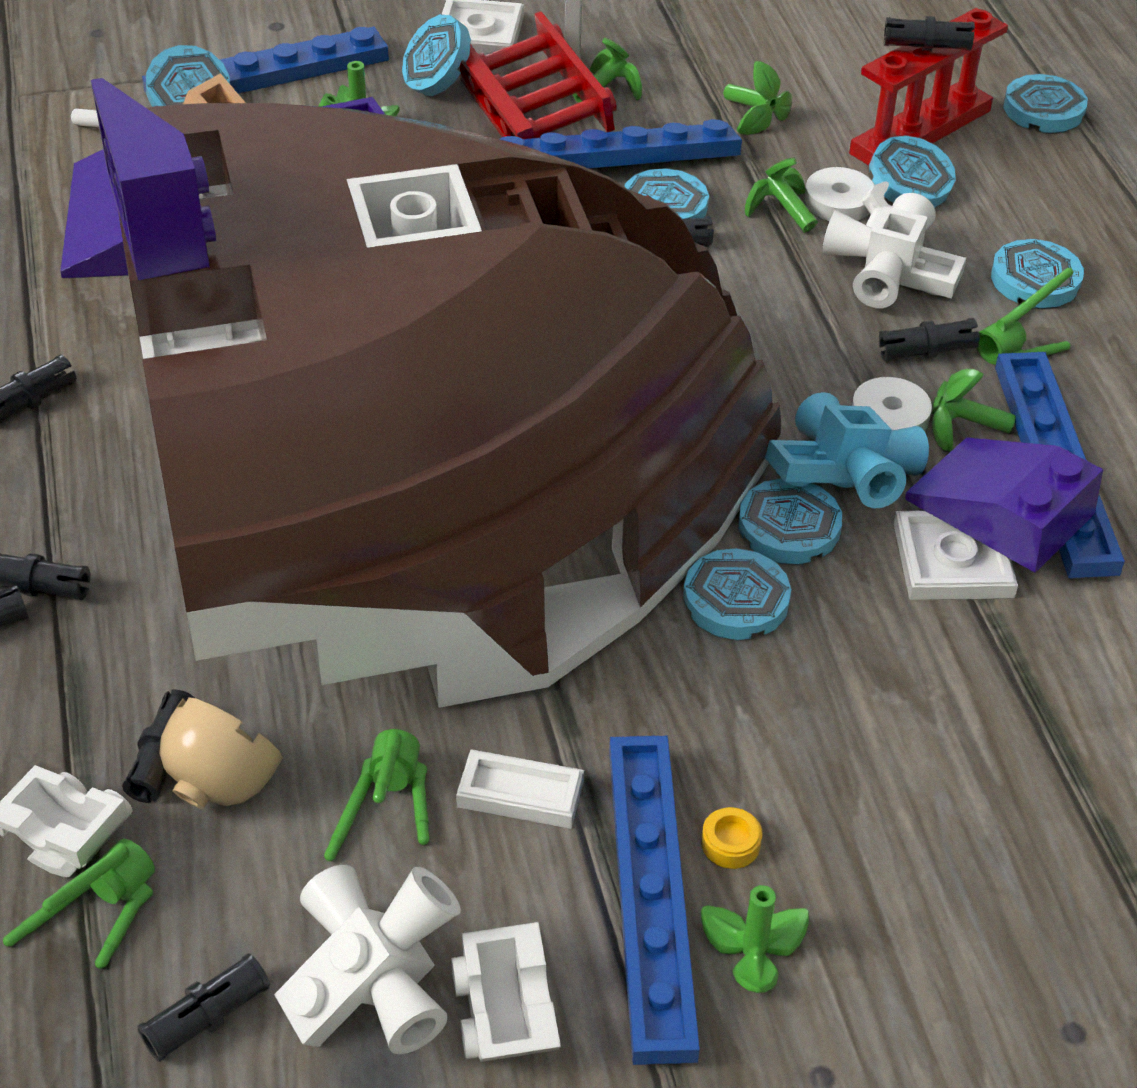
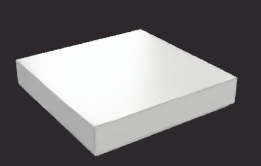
M446 0L442 15H451L468 28L471 45L477 53L483 52L484 55L517 43L524 17V4L487 0Z
M896 511L893 524L909 600L1015 598L1018 584L1010 558L926 511Z

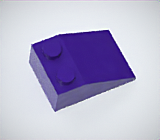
M92 79L91 86L108 178L137 279L143 280L209 267L206 243L216 241V233L210 207H201L199 194L209 193L208 177L202 156L191 157L184 134L105 79Z
M966 437L906 492L905 500L1036 573L1095 514L1103 469L1055 445Z

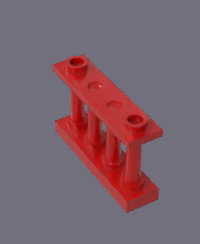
M974 8L949 21L974 22L975 28L972 30L974 32V41L971 51L933 48L932 52H923L922 47L901 46L862 66L861 75L880 85L881 89L875 127L851 139L849 154L869 166L879 144L891 137L911 136L934 143L990 112L993 97L978 89L975 85L982 47L984 44L1007 33L1008 24L993 17L986 10ZM963 56L959 82L951 85L955 60ZM936 70L932 95L922 101L926 77ZM907 86L903 112L894 116L898 90Z
M542 11L534 14L538 35L484 55L483 52L477 53L470 44L468 60L466 62L461 61L458 67V71L461 72L459 75L460 80L502 137L540 138L545 133H551L593 115L606 132L615 130L613 112L617 110V105L612 91L609 87H602L564 40L563 33L558 24H552ZM541 51L548 57L504 76H500L498 73L493 75L491 72ZM557 72H560L565 78L562 81L519 98L515 95L509 96L507 93ZM575 93L582 100V102L537 120H533L531 117L526 119L523 115Z

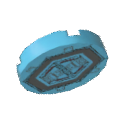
M440 14L425 22L410 40L403 57L402 73L405 83L416 92L422 93L425 96H434L450 87L461 73L457 70L461 61L466 62L470 55L471 37L468 28L451 15Z
M178 45L163 50L151 61L146 72V95L152 107L181 105L184 103L187 92L220 73L230 84V76L223 62L212 52L197 46Z
M1045 74L1025 75L1013 80L1007 86L1003 108L1008 117L1019 126L1029 128L1030 123L1040 126L1039 131L1058 133L1075 128L1082 122V118L1086 113L1088 98L1080 87L1069 80Z
M911 136L891 137L879 144L869 164V172L871 170L874 176L872 179L874 185L885 181L889 183L884 197L893 203L900 195L916 193L926 197L935 208L946 201L956 181L955 168L949 157L936 145L922 138Z
M672 169L647 170L634 175L624 185L625 188L666 203L682 219L706 217L709 204L707 188L697 177L683 171Z
M1037 239L1016 240L1003 245L995 254L991 279L999 292L1009 300L1018 303V298L1027 300L1063 270L1072 268L1074 271L1073 275L1034 307L1052 308L1071 302L1077 296L1078 290L1082 285L1084 268L1077 256L1067 248L1053 242Z
M781 478L765 481L749 490L741 502L738 530L742 538L745 535L746 539L750 541V548L753 551L777 563L803 564L811 562L812 556H817L823 552L822 557L832 552L840 539L842 511L836 499L822 487L810 483L808 486L799 487L790 485Z
M734 548L716 550L699 558L687 572L683 600L685 607L687 605L688 609L692 612L691 618L700 628L718 637L744 640L751 639L752 633H759L765 630V635L776 630L787 617L792 589L787 574L775 561L758 552Z

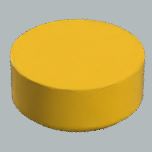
M727 807L714 811L706 818L703 824L701 846L704 854L711 862L723 868L737 869L751 864L759 855L762 828L759 821L751 813L740 808Z

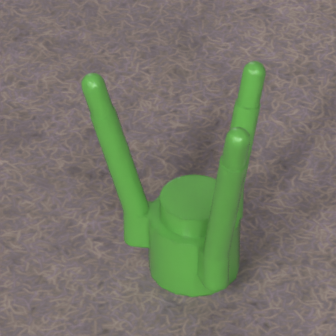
M1066 268L1006 316L979 332L980 341L977 348L981 357L988 363L996 365L998 354L1046 352V355H1051L1070 349L1071 344L1068 341L1022 350L1023 344L1026 341V332L1018 320L1070 278L1074 273L1073 269Z
M399 729L384 730L377 735L371 758H367L363 762L360 778L324 853V858L327 861L331 862L336 858L372 781L375 783L373 800L376 803H382L385 800L387 791H400L407 784L412 785L418 842L421 845L428 844L430 838L425 792L427 766L418 762L420 743L414 735Z
M120 839L94 865L44 900L42 908L3 938L4 945L7 947L15 945L92 888L107 903L116 904L120 899L127 901L95 960V966L98 969L105 968L113 953L117 950L139 908L153 895V890L145 883L155 873L152 859L138 844L128 839Z

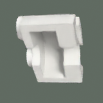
M34 765L0 801V835L4 837L8 831L16 834L23 842L34 849L27 860L51 874L67 878L77 868L80 869L86 866L132 814V807L123 796L113 790L107 789L103 792L92 787L87 791L85 786L69 773L62 772L57 774Z
M534 922L462 933L463 956L451 958V967L456 997L468 995L471 1018L460 1020L465 1058L479 1057L480 1062L559 1050L561 1045L554 1006L548 990L546 962L539 923Z

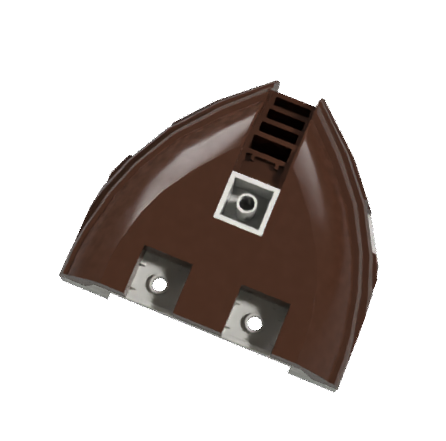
M196 103L146 107L184 134L191 157L202 156L208 177L209 193L199 194L201 207H210L216 233V241L206 243L209 267L138 280L119 216L143 354L142 361L195 661L312 640L321 685L428 666L439 708L547 688L638 624L687 575L688 570L699 558L709 554L718 545L739 512L742 500L748 491L755 487L769 465V462L765 459L769 440H780L781 436L780 405L778 402L772 403V389L762 359L755 360L750 333L741 316H737L729 291L721 288L715 261L707 247L694 242L682 217L666 203L633 192L610 177L573 162L523 145L432 122L354 109L281 103ZM613 527L612 551L621 574L544 587L542 572Z

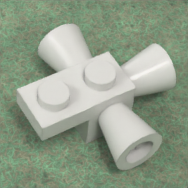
M916 193L900 195L894 201L892 208L884 206L873 228L835 210L829 221L823 242V254L866 257L865 268L853 281V290L862 303L873 308H886L892 305L897 299L899 285L952 299L963 275L966 263L965 257L923 247L925 231L934 223L936 212L933 204L926 197Z
M336 865L314 876L303 888L300 902L331 936L274 994L302 1044L320 1047L361 1003L375 1006L392 1053L407 1054L425 1046L442 1031L447 1022V1013L418 985L419 981L435 966L421 945L420 940L460 914L461 908L457 898L436 875L422 867H414L387 911L382 913L368 908L356 870L352 866Z

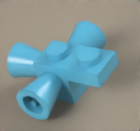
M821 392L805 399L799 406L795 416L798 430L814 441L769 440L765 459L775 469L781 479L790 485L805 487L810 483H831L845 488L854 486L861 502L865 506L883 508L892 504L900 497L906 485V474L918 476L923 472L928 461L929 443L925 431L920 426L892 430L870 406L840 405L834 395Z

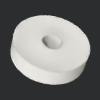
M844 167L824 168L816 171L808 178L804 199L805 205L811 213L827 221H830L835 210L859 221L870 214L866 206L862 204V199L875 185L868 176L857 170Z
M879 377L864 382L855 391L852 406H870L892 430L920 426L926 431L932 409L931 400L922 388L910 381L895 377Z

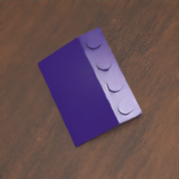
M103 149L74 163L60 270L62 278L128 275L119 214L108 178Z

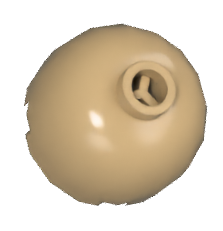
M190 697L187 701L182 699L169 718L161 736L159 753L164 769L177 781L172 791L182 800L200 809H204L208 801L223 806L242 804L261 791L273 776L283 757L280 751L260 733H258L253 741L247 733L239 728L242 724L241 720L209 703Z

